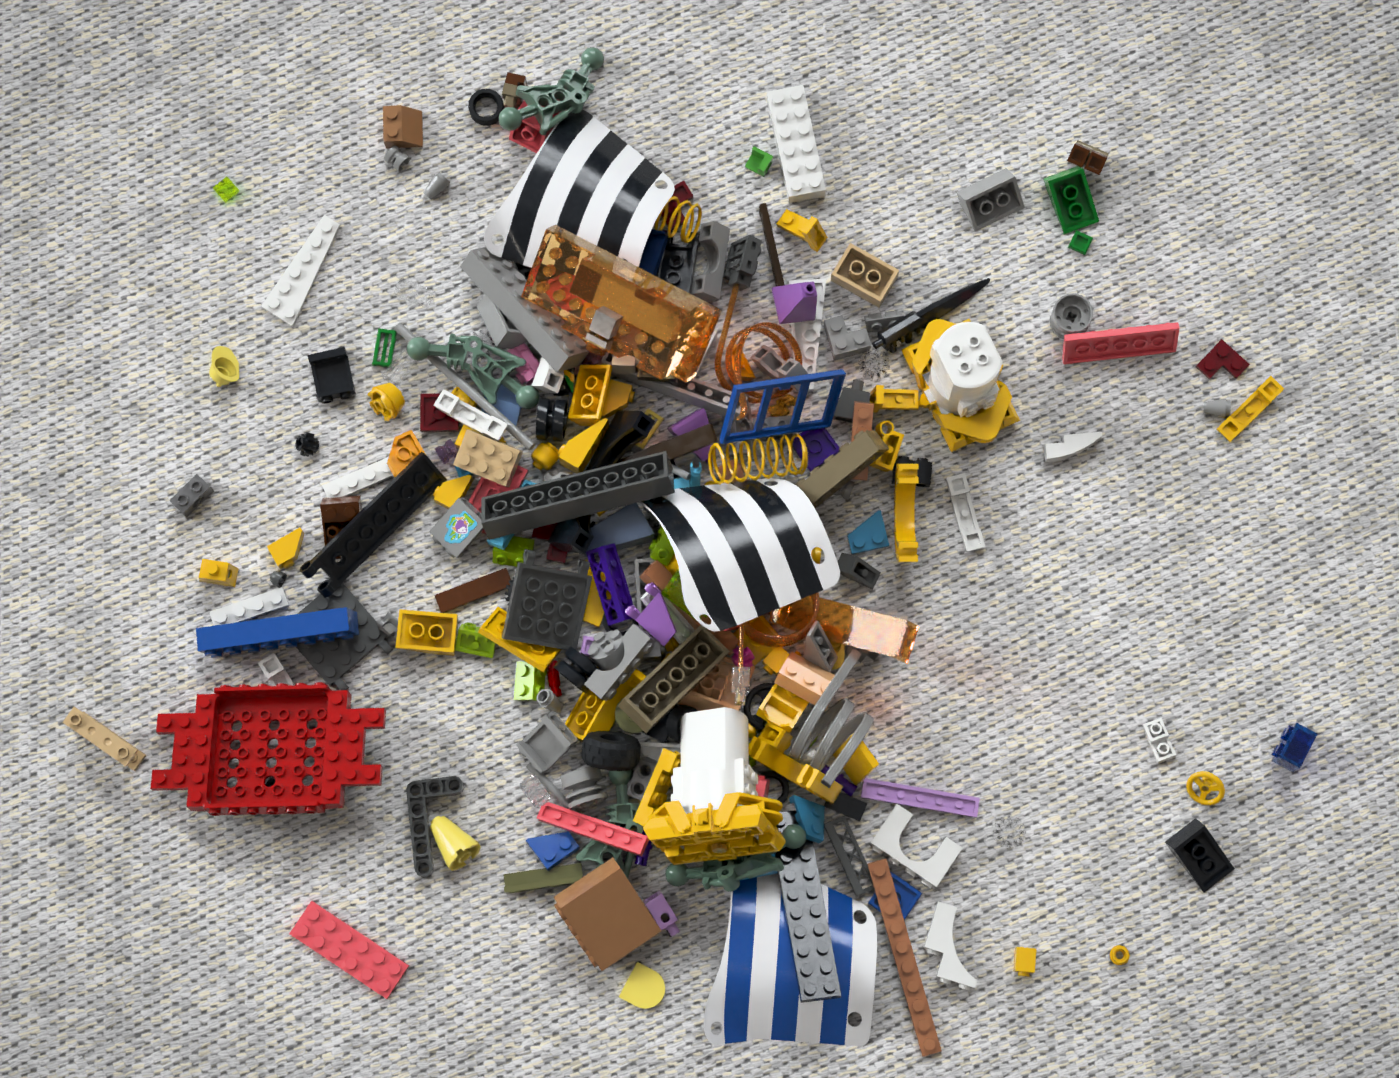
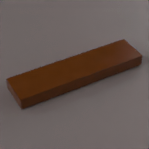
M504 568L434 596L440 612L445 613L507 589L506 585H510L509 580L511 578L507 568Z

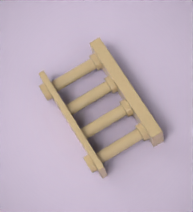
M76 707L72 708L62 722L115 760L136 771L146 757V754Z

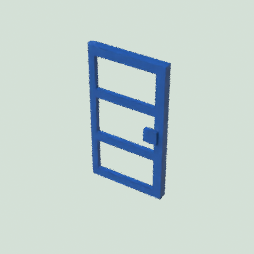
M843 369L733 385L719 439L720 444L831 427L846 373ZM833 379L822 419L799 423L810 382ZM801 384L790 424L763 428L773 388L778 387L780 390L790 389L791 385ZM764 389L754 429L730 434L740 393Z

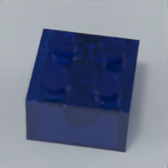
M1297 722L1292 726L1289 725L1280 736L1283 739L1282 742L1276 745L1271 753L1274 756L1272 762L1291 772L1300 769L1317 733Z

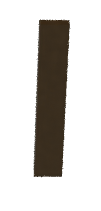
M762 203L759 205V214L776 287L783 286L785 284L767 205Z
M709 423L620 459L617 463L667 451L671 461L717 443L718 440L713 424Z

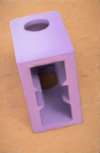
M660 890L643 900L661 930L665 929L669 937L680 932L675 924L678 919ZM666 913L669 919L666 921L662 920L661 915Z

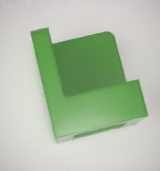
M753 146L751 156L745 168L765 177L773 162V156Z

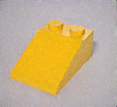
M608 419L600 420L570 439L566 445L563 444L558 451L560 464L574 473L583 472L609 427Z
M399 609L395 648L436 655L455 656L458 615Z

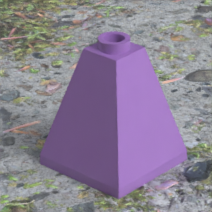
M814 281L771 288L779 324L815 320L817 292Z
M699 408L667 429L674 437L707 425L709 422L704 408ZM711 445L692 453L701 461L708 463V453Z

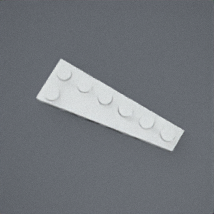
M325 215L322 217L261 307L290 326H294L321 265L337 235L340 224Z
M826 279L789 281V285L814 281L817 292L815 320L791 323L792 356L794 360L800 362L808 374L816 373ZM810 382L808 391H813L814 382Z

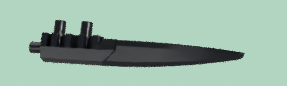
M990 278L953 292L917 312L912 311L880 330L877 334L878 340L872 343L873 347L877 349L882 346L890 353L896 352L897 341L905 342L906 344L911 343L912 332L919 334L920 328L925 329L929 322L943 317L985 287L990 282Z

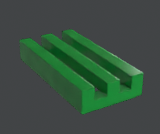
M378 328L372 362L373 366L392 367L397 336L395 330ZM382 333H384L385 338L381 362L377 361L381 335ZM389 334H392L388 362H385Z

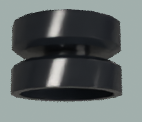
M539 399L536 417V440L546 441L551 429L553 441H564L568 421L567 400L557 399L552 411L550 399Z
M570 646L564 655L571 662V665L559 659L553 668L586 694L590 689L584 685L587 681L585 675L590 677L598 668L587 656Z

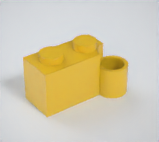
M886 420L877 423L875 431L888 446L889 450L869 465L884 472L893 470L904 434L894 431L892 422ZM883 424L888 428L886 434L882 431Z

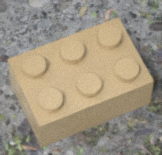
M850 243L833 270L830 281L880 308L898 278L899 270Z
M467 429L453 465L505 487H510L523 451Z

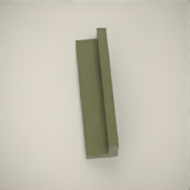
M582 864L556 866L549 871L546 868L503 874L505 894L572 885L583 877Z

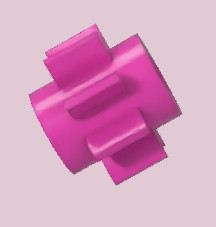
M738 646L732 650L734 655L731 657V660L738 669L743 668L747 670L753 666L752 660L755 657L748 647Z

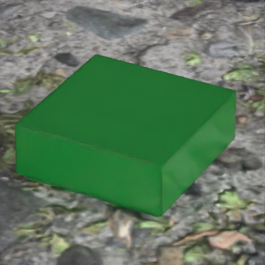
M1076 230L1068 248L1085 255L1093 237Z

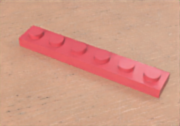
M547 801L543 802L537 815L538 821L639 856L643 855L649 842V838L646 835Z

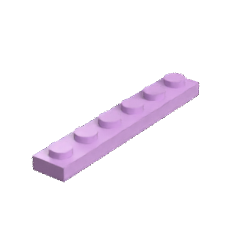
M868 778L863 780L860 797L977 818L980 801L978 797Z

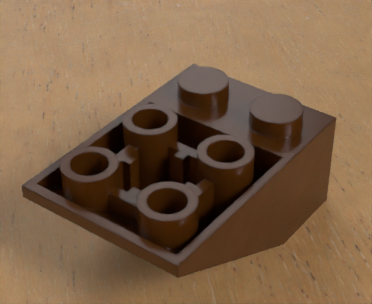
M361 495L322 498L320 509L325 546L362 510Z

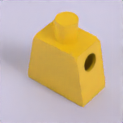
M202 559L199 582L235 587L239 569L227 562Z

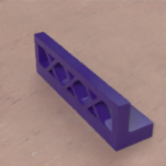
M615 543L587 551L586 554L608 626L633 619L625 613V610L633 605V601ZM598 552L600 558L599 563L596 562L594 553ZM601 571L605 574V582L601 580ZM607 590H608V591L610 592V594H611V599H610V600L607 599V597H606V591H607ZM612 609L616 611L618 619H613Z

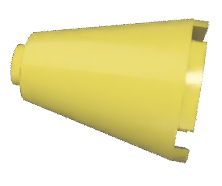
M437 816L431 821L430 830L447 867L451 871L464 867L466 865L465 860L470 856L474 859L481 849L479 842L447 817Z

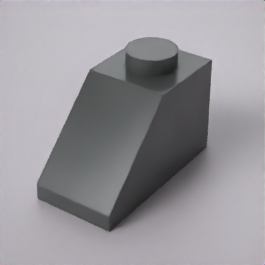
M841 553L838 565L842 576L873 590L881 572L858 556Z

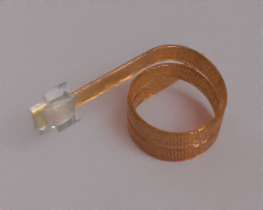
M819 592L810 595L813 603V616L809 623L798 632L784 636H773L758 631L749 621L739 625L738 667H732L731 692L735 693V705H745L746 693H749L750 667H743L744 632L756 643L768 647H785L801 641L806 637L817 618L820 604Z

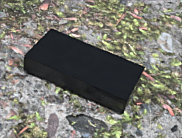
M840 792L834 804L826 801L824 807L860 822L867 803Z

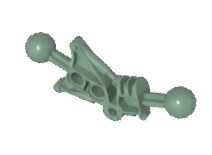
M595 47L587 48L581 55L582 66L579 71L565 70L557 85L518 86L516 95L525 100L528 106L521 109L514 107L504 108L499 114V123L502 128L508 131L516 130L521 125L522 120L535 116L540 125L539 133L546 135L548 130L565 119L570 112H581L590 96L589 93H593L595 88L593 84L588 82V76L591 71L598 70L604 63L602 51Z
M450 334L448 345L430 344L423 337H414L408 342L407 353L413 360L421 361L429 355L446 357L448 369L454 365V369L457 370L459 365L462 371L467 370L472 376L471 379L487 398L488 402L493 405L497 402V391L501 384L516 395L517 404L524 409L534 408L539 402L540 395L536 388L531 385L522 386L509 376L514 369L525 366L526 360L496 346L487 345L477 336L461 335V337H458L455 334ZM473 342H477V346L475 348H472ZM486 348L492 351L493 354L506 360H493L482 350ZM469 352L473 353L472 366L475 373L471 369V365L466 363ZM481 357L487 358V365L485 367H479L478 360ZM495 369L502 370L501 378L495 379L493 377Z
M632 769L628 771H609V779L616 785L617 804L604 807L610 810L609 813L605 814L610 816V819L605 822L626 825L625 829L628 830L634 826L637 828V833L642 834V825L633 821L635 817L633 811L636 814L640 804L629 803L627 795V784L633 777ZM592 839L576 855V860L579 862L586 860L598 863L597 867L604 863L602 856L605 853H610L628 879L635 854L627 852L623 865L621 849Z
M788 825L782 832L786 843L781 849L785 847L790 849L800 848L806 841L805 830L800 825ZM775 852L739 856L737 859L718 861L717 859L704 861L703 866L700 868H688L685 864H670L665 871L667 882L672 886L680 887L685 885L689 879H702L705 889L714 886L723 887L725 891L732 892L740 886V880L750 879L771 871L784 870V865L780 859L771 856Z

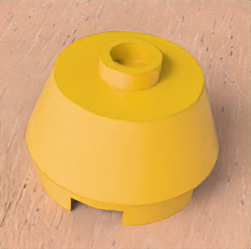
M392 383L374 386L372 391L367 394V396L371 397L369 402L371 408L377 415L381 413L385 421L396 418L405 405L401 391Z

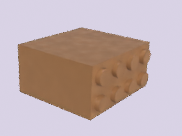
M613 857L554 896L557 902L554 904L557 912L565 921L593 966H599L601 971L661 932L654 918Z

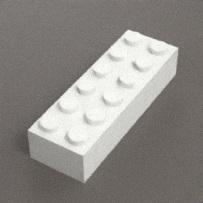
M800 85L768 91L766 99L788 203L824 197L826 188L804 86Z

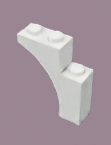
M938 901L924 948L928 949L927 953L935 956H938L939 953L942 954L936 977L940 978L939 982L948 985L954 982L959 984L958 988L970 991V988H976L978 980L966 971L955 951L953 922L957 907Z

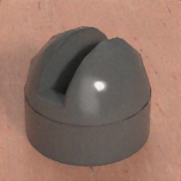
M274 571L270 575L272 584L279 588L283 585V583H279L280 579L282 578L285 581L287 575L281 571Z

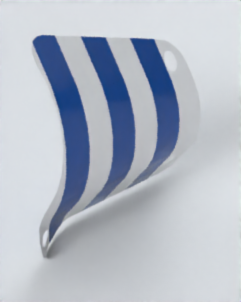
M778 873L740 880V886L731 892L730 914L724 952L719 971L705 1006L704 1032L708 1041L714 1045L744 1042L752 1039L861 1047L867 1044L871 1032L877 958L876 921L868 907L847 895L821 884L841 998L801 1003ZM861 910L866 914L867 920L864 924H858L854 920L853 915L855 911ZM852 1012H857L862 1017V1021L857 1027H852L848 1023V1016ZM714 1022L722 1024V1032L719 1035H714L711 1032V1024Z

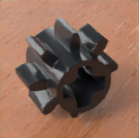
M306 432L296 439L295 447L298 451H301L300 455L309 457V455L313 456V453L318 451L319 441L317 438H314L313 433Z

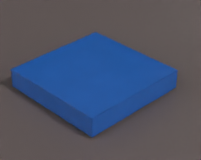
M890 871L905 920L923 893ZM874 893L868 904L881 912L876 893Z

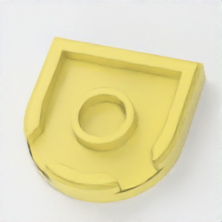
M637 962L619 997L636 1007L643 1009L652 1008L659 1004L664 997V980L656 971Z

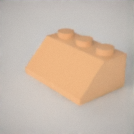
M791 652L774 683L815 705L835 675Z

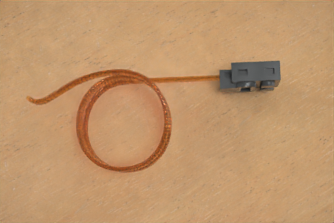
M751 235L731 243L723 278L729 280L728 286L733 287L715 356V373L721 386L731 392L733 388L728 384L723 375L721 359L738 290L742 291L750 287L752 277L758 266L757 258L761 253L760 246L762 240ZM770 322L758 323L736 333L730 340L725 355L726 370L734 385L743 384L741 378V357L745 340L751 331L768 336L779 347L783 359L787 361L790 358L788 349L783 341L775 333L762 327L774 329L782 334L790 343L794 351L795 360L802 365L800 347L791 333L782 326ZM740 337L739 342H738V345H737L736 353H735L734 370H733V366H732V352H733V348H734V345H735L736 341H737L738 338ZM790 387V389H786L785 391L778 389V391L771 396L770 400L788 394L790 391L793 390V388ZM755 391L740 393L739 402L741 410L736 420L744 418L747 413L745 398L747 396L745 394L755 397H748L749 403H761L763 394Z

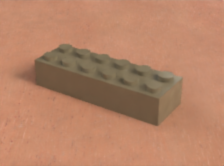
M860 431L853 437L854 441L850 444L847 442L839 448L840 452L835 456L833 454L824 460L825 464L822 467L814 468L810 472L811 476L806 480L803 478L795 484L805 493L815 509L889 450L876 431Z
M700 625L623 698L619 707L647 734L719 665L730 651L707 628Z

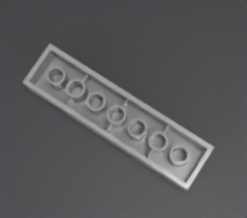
M486 247L471 250L460 267L551 367L558 373L580 366L590 352V349L576 335L572 327L564 322L560 314L552 309L548 301L540 296L536 288L528 283L524 275L516 270L512 262L491 254Z

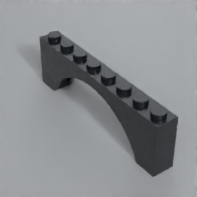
M617 411L585 471L616 464L629 449L648 436L655 421L642 411ZM591 515L558 522L548 542L563 552L585 554L594 538L590 527Z

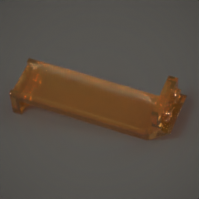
M812 595L771 611L769 620L773 622L772 624L806 635L816 620L819 621L829 641L888 656L906 664L908 663L919 626L905 619Z

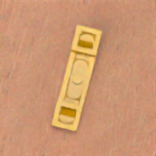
M1270 376L1216 430L1231 442L1284 388Z

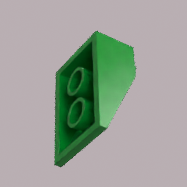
M1076 166L1043 178L1047 193L1064 234L1099 222L1083 168Z

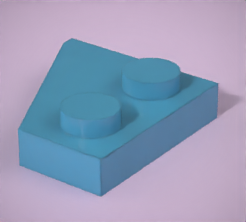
M881 510L874 513L847 536L852 555L889 546Z
M792 795L789 801L790 804L794 803L797 811L795 818L798 824L805 830L806 839L818 844L824 841L825 807Z

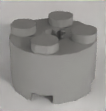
M619 630L597 633L589 647L588 654L601 671H609L616 668L624 657L625 649L621 640L623 635Z

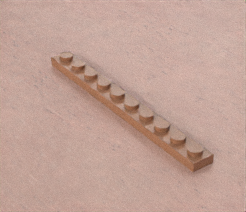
M887 859L868 863V869L922 1056L941 1052L942 1050Z

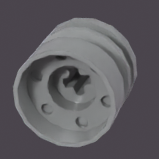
M1076 293L1060 297L1055 303L1050 316V327L1054 334L1064 339V335L1085 333L1093 317V307L1089 300ZM1070 316L1071 319L1074 318L1073 322H1071L1070 320H1066L1067 317Z
M589 766L560 776L563 789H573V793L567 795L566 800L576 799L568 804L569 810L589 808L608 798L607 792L598 793L605 789V785H595V782L602 779L601 771L598 768Z

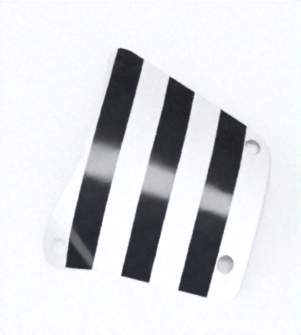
M583 109L579 113L570 112L565 119L554 126L513 191L490 221L484 233V242L486 248L493 255L534 268L618 300L624 299L631 294L648 236L663 207L672 197L675 191L674 184L660 169L590 113ZM663 180L668 184V187L666 189H658L655 186V182ZM494 234L502 235L504 238L503 245L495 246L492 243V236ZM620 259H626L629 263V269L625 275L618 274L616 270L617 262Z
M766 478L731 482L729 484L722 483L721 485L712 484L675 489L673 494L637 502L656 517L671 543L679 566L685 605L696 621L713 632L735 627L835 586L840 578L837 559L818 513L805 493L789 481ZM767 481L778 482V484L774 486H768L764 483ZM769 494L777 499L778 505H770L768 503L772 501L770 498L767 499ZM815 547L821 548L825 554V560L822 564L815 563L811 557V551ZM702 614L707 615L711 619V624L704 623L699 616Z

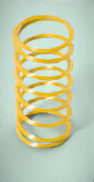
M673 196L660 212L655 221L654 229L658 230L659 219L665 208L663 221L659 228L660 231L663 230L668 215V203L671 200H675L678 206L670 218L667 230L668 237L672 238L680 224L681 207L684 204H688L690 209L686 214L680 234L681 241L688 243L692 241L699 229L702 210L698 203L693 206L688 200L680 203L678 198ZM698 207L697 223L689 238L694 223V208ZM677 212H678L676 225H675L674 230H673V232H672V234H671V227H672V224H673V220H674V218H675V216H676V214H677ZM691 214L689 229L685 236L686 225Z
M797 433L791 437V440L786 435L781 437L780 454L786 471L779 473L777 472L779 463L777 442L773 437H769L766 443V453L773 472L770 475H766L763 473L765 466L764 446L760 439H755L753 442V457L759 474L754 477L749 474L752 461L750 446L747 441H742L739 446V456L743 470L746 473L743 478L736 476L738 468L736 447L734 443H728L726 445V460L729 471L732 474L729 480H725L726 460L723 450L718 443H713L708 453L709 471L712 479L718 485H721L723 482L729 484L734 478L738 482H744L747 477L752 480H758L761 475L770 479L775 473L779 477H784L788 472L792 475H802L808 465L806 443ZM795 437L800 439L802 445V462L799 470L793 459L792 446ZM784 439L787 441L789 450L788 465L783 451ZM770 440H772L775 448V465H773L771 460ZM757 442L759 443L761 448V468L756 454ZM743 443L747 449L748 468H746L744 463ZM730 445L734 453V471L729 457ZM716 447L718 448L721 454L723 465L722 476L719 472L716 462ZM712 460H713V465H714L715 471H716V473H717L719 479H721L720 481H718V480L716 479L715 475H714L713 468H712Z

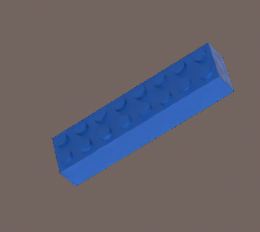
M347 607L196 628L198 652L204 653L205 656H211V658L223 657L222 654L225 653L240 655L241 651L256 653L260 652L261 648L277 650L279 649L278 646L283 645L286 648L297 647V643L313 645L319 640H323L325 643L334 642V638L350 640L353 639V636L359 635L357 612Z

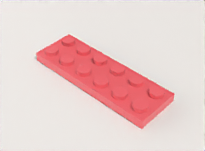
M1178 322L1064 335L1063 364L1176 352L1179 324Z
M313 901L310 902L289 933L386 999L389 998L409 967L408 964Z

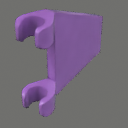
M651 582L644 589L654 598L643 612L640 613L632 605L625 610V613L636 620L658 642L665 646L677 630L661 591Z

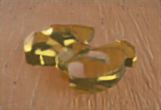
M790 394L781 395L776 400V404L768 408L769 414L772 417L787 416L790 414L787 406H795L797 397L794 398Z

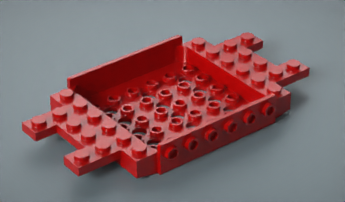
M316 682L314 685L296 683L289 686L284 683H279L277 686L259 684L254 687L246 684L239 685V687L221 685L218 688H214L215 694H197L195 713L158 714L156 733L158 735L174 734L171 769L152 770L150 789L153 791L188 790L186 807L191 811L208 812L212 816L325 813L326 809L344 808L346 786H381L383 766L381 764L364 765L366 729H385L386 709H351L352 695L348 690L332 691L328 685L322 682ZM310 720H317L318 724L315 729H308L307 724ZM238 721L241 722L242 728L239 731H233V724ZM279 721V728L277 730H271V722ZM310 738L316 739V745L313 748L306 747V742ZM272 739L278 740V746L275 749L268 747V743ZM234 740H239L241 743L237 750L231 749V743ZM308 757L315 759L311 767H306L304 764ZM270 758H276L277 760L273 768L267 767V761ZM232 759H238L239 765L231 769L229 762ZM306 776L313 777V783L309 786L303 784V779ZM232 777L237 778L236 786L228 787V780ZM268 777L275 778V783L271 787L265 785V780Z

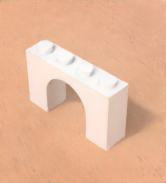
M896 804L870 843L873 846L872 850L879 855L883 853L889 857L888 861L898 867L900 864L905 867L904 872L913 878L915 876L921 878V883L929 889L932 886L936 888L962 850V847L945 837L930 859L922 862L908 859L900 849L899 838L913 814Z

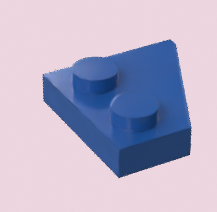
M568 831L528 838L526 840L547 871L580 849Z

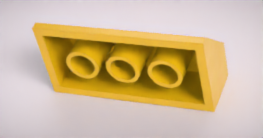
M626 682L620 684L616 689L617 693L615 696L607 701L600 699L591 690L586 694L582 692L565 725L581 742L590 732L610 731L615 722L617 704L633 690Z

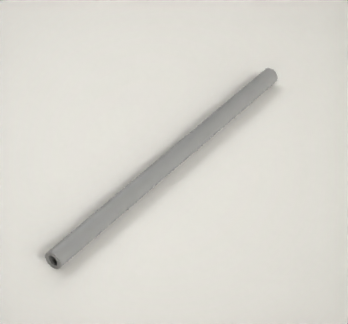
M398 323L394 328L408 342L416 337L402 323ZM429 355L426 358L490 416L492 415L507 423L508 427L506 430L529 451L534 448L535 443L452 368L448 369L447 364L440 357Z

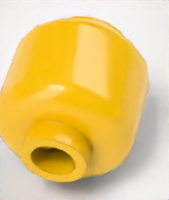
M549 442L540 443L531 454L533 466L540 471L542 469L550 470L559 459V450Z

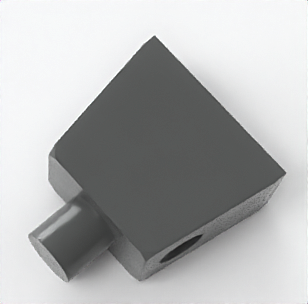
M854 379L852 388H843L834 413V420L852 423L854 401L870 403V393L863 391L864 381Z

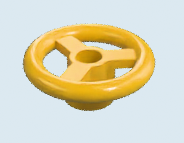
M1196 772L1187 780V792L1197 803L1215 805L1224 798L1225 787L1223 782L1210 772ZM1193 782L1200 787V797L1193 791ZM1211 791H1219L1216 798L1206 800L1207 794Z

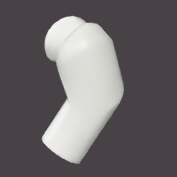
M810 749L805 752L800 760L793 757L790 752L788 756L805 765L812 762L816 751Z

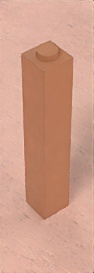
M658 560L651 563L639 578L646 584L654 583L696 630L701 624L696 621L685 605L681 583ZM702 614L699 616L704 623L711 624V619L707 615ZM709 630L730 651L728 655L731 656L734 653L732 650L737 648L736 645L740 640L731 631L713 632Z

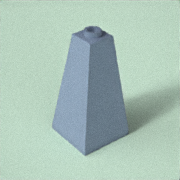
M633 503L591 527L594 538L587 551L615 543L617 550L651 543L655 539L654 532L638 504Z

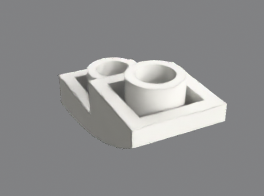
M1159 718L1143 724L1157 764L1175 758L1176 753L1168 738L1169 734L1162 719Z

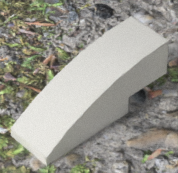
M1102 432L1063 435L1062 443L1045 444V463L1062 460L1081 453L1100 440Z

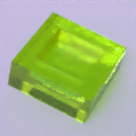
M227 176L213 187V190L225 203L239 192V189Z

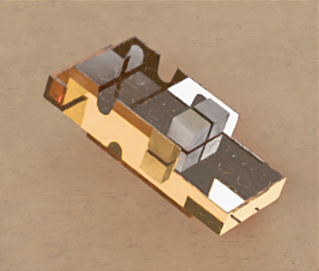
M557 225L546 229L521 295L522 298L568 321L561 328L588 341L586 349L591 353L604 356L609 352L618 358L630 355L640 361L636 365L637 368L661 380L670 374L685 383L695 378L722 312L721 309Z

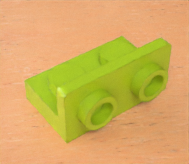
M467 622L461 624L458 629L455 651L493 658L496 643L478 633L480 627H477L476 624Z

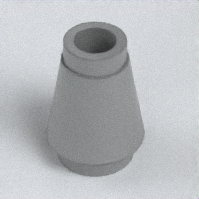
M440 172L437 175L434 174L423 193L432 200L448 188L447 185L450 181Z
M1220 399L1204 402L1203 413L1221 417L1231 416V400Z
M543 689L537 694L536 699L539 706L556 713L562 710L563 703L552 690Z

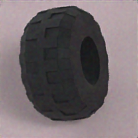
M610 731L590 732L583 739L581 757L585 764L593 768L608 771H628L634 769L639 763L641 744L637 738L625 733Z

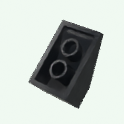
M1196 818L1165 841L1170 851L1204 893L1235 869L1206 826Z

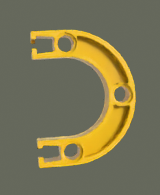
M919 464L896 465L894 538L895 554L898 562H918V542L915 537L916 483H918L917 469H919Z
M755 736L752 738L749 744L750 757L810 793L834 804L843 788L841 784L834 780L830 788L826 787L821 783L825 776L821 771L814 769L808 764H805V766Z

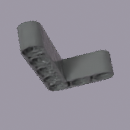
M457 776L417 780L407 785L406 794L414 869L417 875L423 878L430 877L434 872L427 799L461 794L464 790V783ZM453 781H458L460 783L459 789L452 791L450 784ZM435 783L440 784L439 792L432 793L431 786ZM414 786L421 787L419 795H412L411 790ZM417 805L423 807V812L420 815H415L413 812L414 807ZM423 824L425 826L424 833L416 834L415 828ZM420 844L427 845V851L424 854H419L417 851ZM427 863L429 871L422 874L419 868L422 864Z

